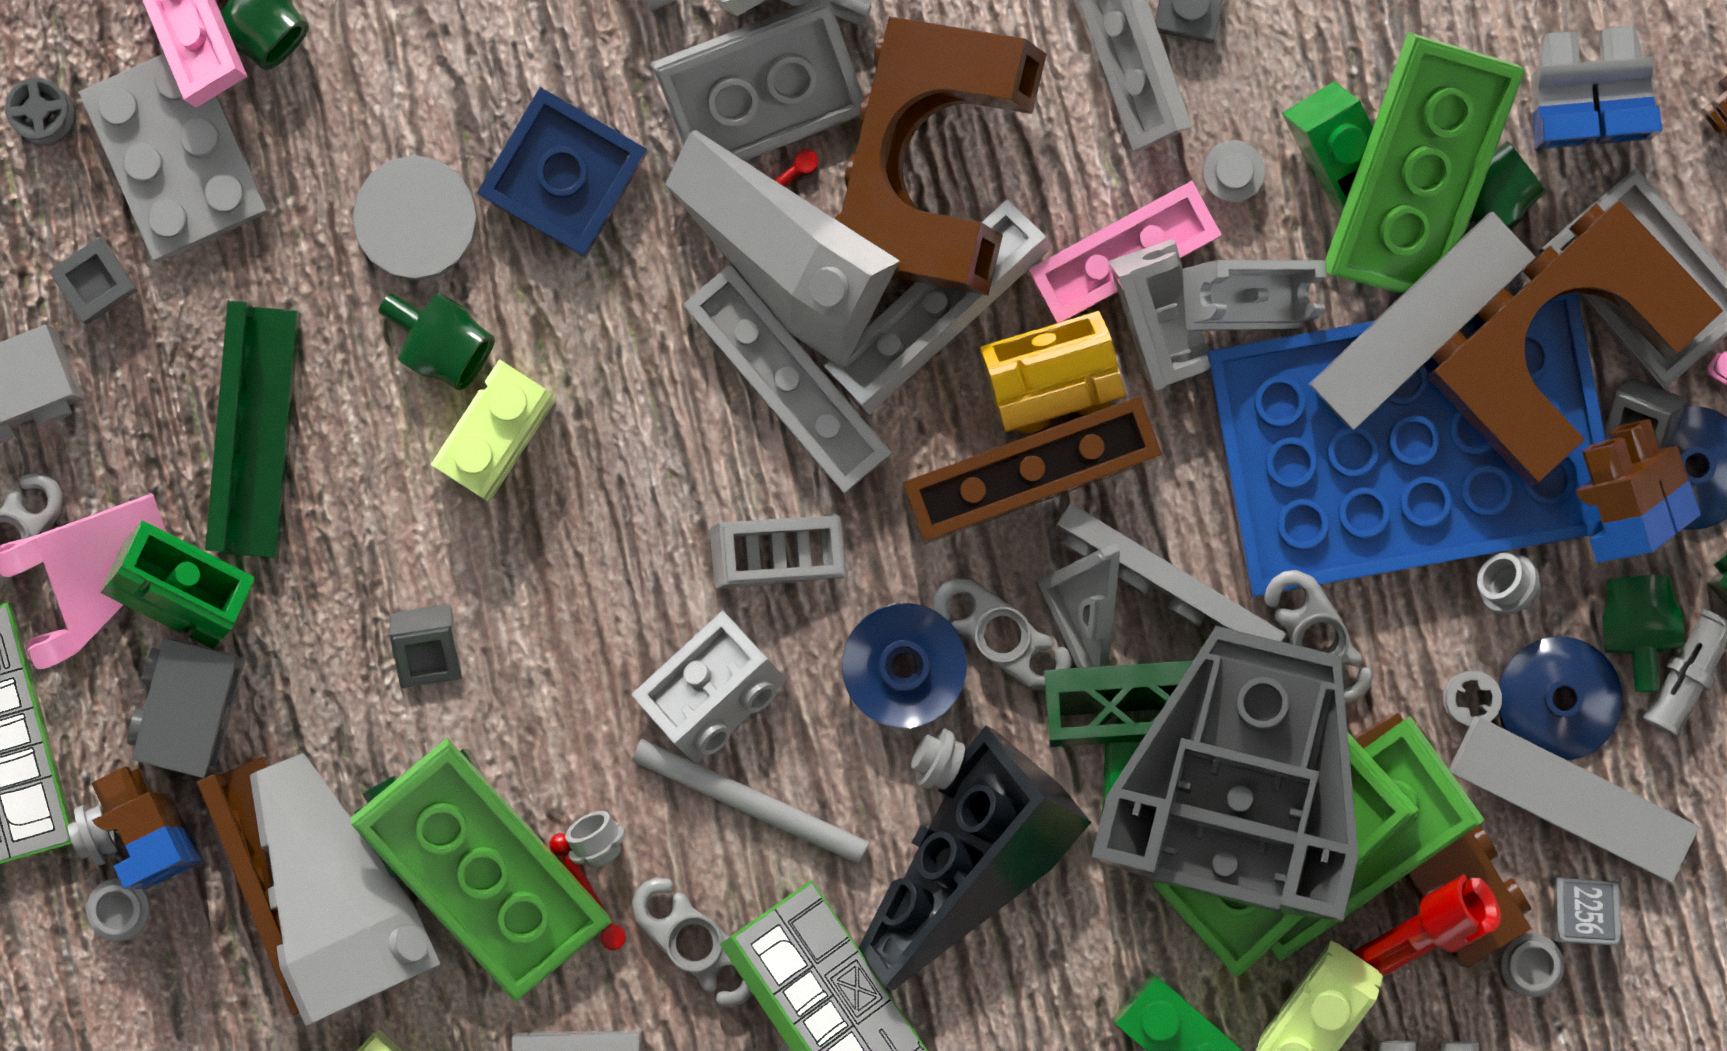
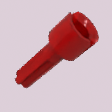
M1465 874L1422 898L1418 915L1355 949L1352 953L1377 969L1384 977L1437 947L1448 952H1457L1495 931L1501 921L1500 907L1494 893L1481 878L1467 880Z

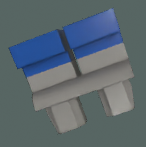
M1635 26L1601 30L1598 33L1601 61L1580 63L1577 32L1548 33L1541 38L1539 68L1531 75L1534 150L1584 146L1592 144L1595 140L1596 144L1652 140L1663 131L1660 108L1655 106L1652 86L1653 59L1652 57H1642Z

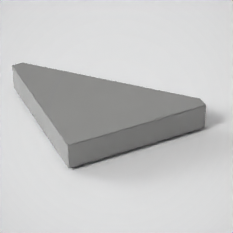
M1117 542L1038 580V585L1077 668L1108 666L1121 551Z

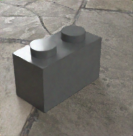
M163 638L161 648H152L145 664L143 684L150 685L145 709L137 708L130 722L127 744L135 746L131 760L201 778L216 774L245 657L174 639Z

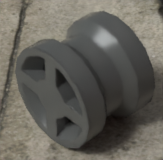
M29 78L19 82L11 89L6 99L5 114L10 126L19 135L34 144L51 146L62 142L71 134L76 123V108L73 100L63 89L45 78ZM56 111V113L51 114L50 118L46 121L47 126H45L44 120L48 117L49 113Z

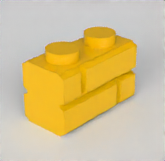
M1099 311L980 346L994 404L1005 433L1012 430H1018L1022 433L1037 432L1046 428L1053 418L1073 412L1088 415L1109 407L1113 400L1125 397L1112 340Z

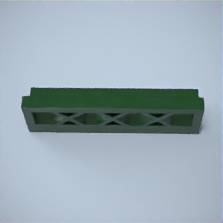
M227 300L206 551L216 554L279 559L300 325V312L297 310L253 307L246 301Z
M1194 660L1044 670L1043 696L1045 717H1047L1049 746L1061 747L1142 741L1158 715L1152 722L1135 723L1123 712L1163 709ZM1100 713L1089 726L1061 728V716ZM1110 718L1117 723L1105 725Z

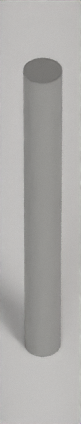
M641 739L632 758V762L856 864L860 863L869 843L860 837L644 739Z

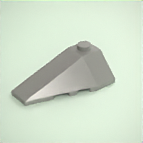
M697 130L690 132L665 185L787 331L826 358L843 367L847 364L900 261Z
M299 754L251 774L250 780L260 845L270 856L274 886L267 889L270 909L278 910L283 944L276 947L279 967L305 1026L440 965V961L415 906L395 878H391L373 848L353 828L350 816L305 754Z

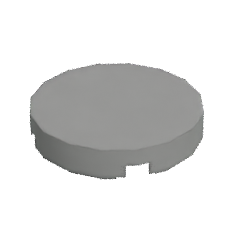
M411 155L389 160L370 173L357 193L352 219L357 242L371 262L394 277L419 281L443 275L453 268V265L458 263L463 255H466L474 243L478 214L474 195L458 172L438 159Z

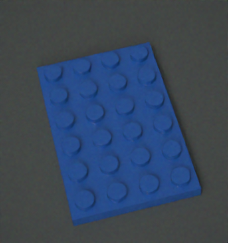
M1578 294L1563 295L1551 299L1537 311L1529 325L1525 338V360L1528 372L1536 387L1585 440L1539 483L1531 486L1527 485L1427 378L1439 365L1432 357L1356 429L1350 430L1308 384L1374 321L1206 352L1211 365L1209 374L1251 597L1265 595L1266 588L1272 579L1285 571L1298 570L1314 577L1318 584L1322 585L1596 535L1604 529L1598 507L1584 503L1575 492L1591 480L1582 451L1590 445L1605 441ZM1476 314L1459 331L1468 339L1485 322ZM1288 586L1283 591L1300 589V587Z

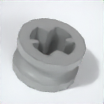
M1465 671L1451 678L1443 690L1442 704L1446 714L1453 722L1462 726H1470L1474 718L1470 716L1468 707H1457L1456 693L1465 692L1461 685L1467 681H1473L1476 690L1487 691L1488 705H1479L1482 713L1477 717L1490 722L1497 716L1502 706V693L1498 683L1490 675L1481 671Z

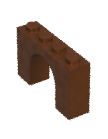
M889 16L885 34L879 37L875 46L874 64L876 72L871 92L865 96L861 104L859 121L862 129L856 153L849 158L846 165L845 185L847 191L842 211L835 217V220L898 259L900 262L892 277L989 295L1003 235L982 222L920 211L912 202L905 186L903 174L904 158L909 142L920 125L931 115L946 107L958 104H975L1032 114L1047 54L1027 39Z
M1620 200L1610 206L1605 212L1597 203L1594 204L1568 228L1576 238L1558 254L1550 245L1523 270L1530 279L1523 288L1514 296L1504 288L1477 313L1485 322L1468 339L1460 331L1456 332L1431 356L1439 365L1427 378L1528 486L1539 483L1585 440L1536 387L1526 365L1525 338L1527 330L1537 311L1547 301L1569 294H1585L1603 299L1623 313L1665 359L1678 354L1723 312V309Z

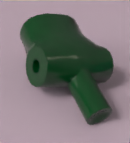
M223 0L226 5L220 13L236 51L242 52L264 70L273 69L288 58L304 40L309 31L308 23L298 13L292 0Z
M1508 140L1496 148L1468 226L1473 222L1478 224L1488 213L1494 212L1512 230L1522 221L1525 212L1547 193L1541 182Z
M437 292L422 312L393 293L387 295L379 307L378 312L380 315L409 333L397 359L418 374L445 382L456 390H463L472 383L493 349L495 343L494 336L474 321L468 309L442 293Z
M1642 575L1608 579L1605 581L1606 600L1602 614L1604 652L1632 654L1635 693L1660 691L1657 653L1684 647L1682 611L1676 602L1672 576Z

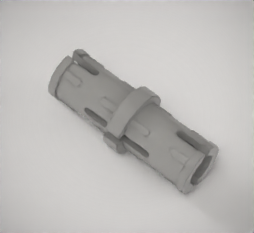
M1706 609L1701 611L1700 618L1678 657L1671 656L1666 665L1670 672L1650 709L1643 716L1646 722L1665 733L1679 738L1682 733L1681 729L1702 691H1710L1716 681L1712 673L1727 648V619Z

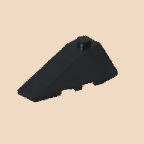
M987 725L965 750L962 764L952 783L944 790L938 789V792L944 794L945 797L930 827L926 828L920 825L911 842L919 848L904 878L891 882L858 948L885 987L895 990L1052 870L1092 823L1062 785L997 731Z

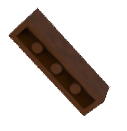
M1141 396L904 481L903 489L925 545L1156 461L1161 457L1162 453Z
M1391 713L1356 734L1353 738L1364 749L1401 723L1403 719L1399 713ZM1412 717V719L1414 720V722L1417 724V726L1419 727V729L1422 731V733L1424 734V736L1427 738V736H1426L1425 733L1423 732V730H1422V728L1420 727V725H1419V724L1417 723V721ZM1480 825L1404 876L1420 903L1427 894L1465 874L1467 880L1481 878L1494 893L1501 913L1499 927L1457 952H1451L1458 965L1469 968L1532 929L1524 917V914L1532 910L1531 906L1512 878L1503 883L1490 862L1498 857V853Z

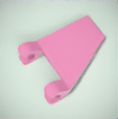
M152 493L39 535L0 545V574L3 577L17 575L43 562L66 625V629L41 634L27 641L26 649L33 665L37 669L51 667L77 654L123 606V604L100 592L125 539L134 531L141 520L166 532Z

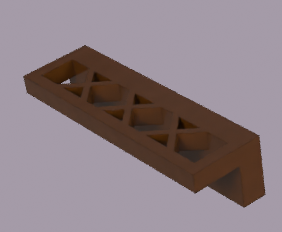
M261 757L223 774L208 776L197 781L288 1005L292 1014L296 1015L300 1012L279 967L276 947L283 944L278 910L270 909L267 889L274 886L269 854L260 845L250 780L251 774L270 766L267 757Z

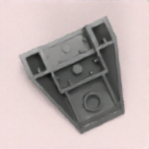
M1216 626L1107 794L1091 856L1092 859L1156 882L1279 913L1343 921L1358 862V846L1341 656Z

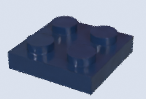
M539 87L477 194L482 199L586 259L648 154V150L542 87Z

